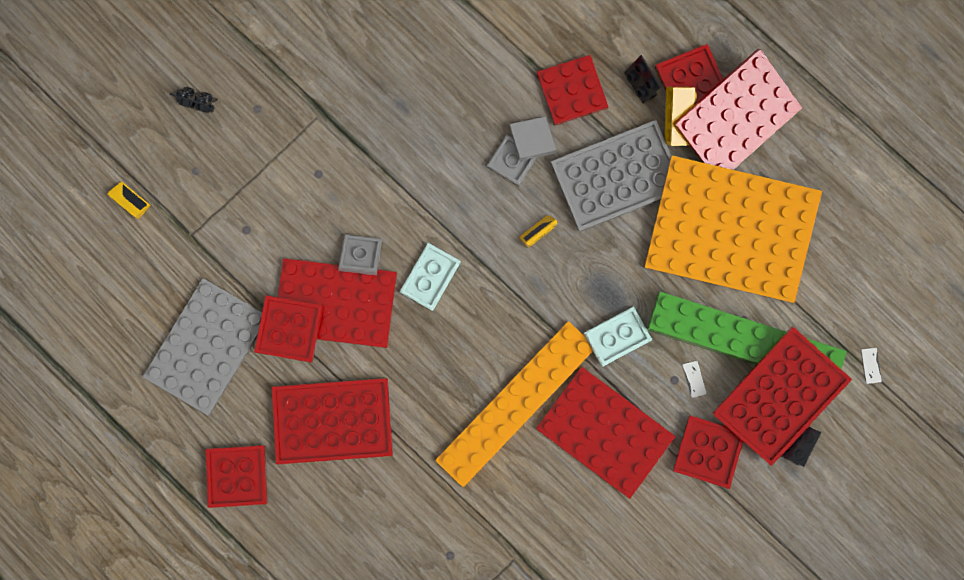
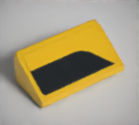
M120 182L107 193L108 196L138 220L151 206L123 182Z
M546 215L519 237L527 248L531 247L557 226V220L550 215Z

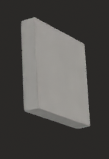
M546 116L509 125L519 161L556 153V147Z
M506 135L488 163L487 168L519 187L537 157L519 161L513 139Z
M345 234L338 267L339 271L377 276L382 239Z

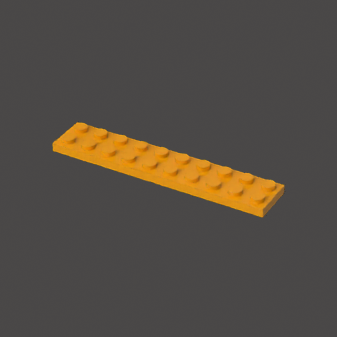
M568 321L435 461L464 487L593 352L585 336Z

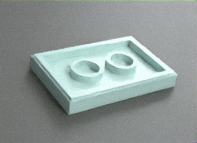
M427 243L400 293L433 311L461 261Z
M634 306L583 333L601 367L652 341Z

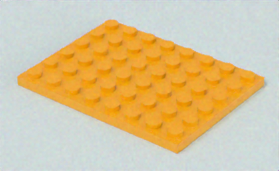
M671 156L644 267L795 303L822 191Z

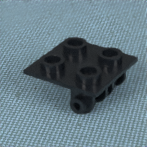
M640 55L624 74L635 90L637 97L644 104L649 98L652 99L657 96L656 92L661 86L643 56Z
M183 87L170 93L171 96L177 97L176 102L179 105L192 109L195 105V110L205 113H213L215 106L212 103L218 101L217 98L212 97V94L207 92H201L200 94L194 92L195 89L190 87Z
M808 427L781 457L794 462L797 466L805 467L821 432Z

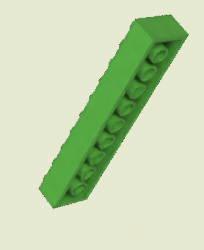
M663 292L657 294L647 326V331L753 365H757L786 333V331ZM808 339L842 369L847 351Z

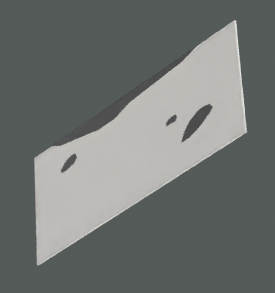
M877 348L861 349L866 384L882 382Z
M698 361L683 364L691 397L705 395L706 390Z

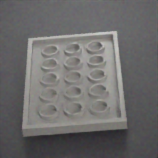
M654 120L551 161L552 168L578 231H584L661 200L671 154L658 123Z
M203 278L143 375V378L210 416L258 336L262 312Z

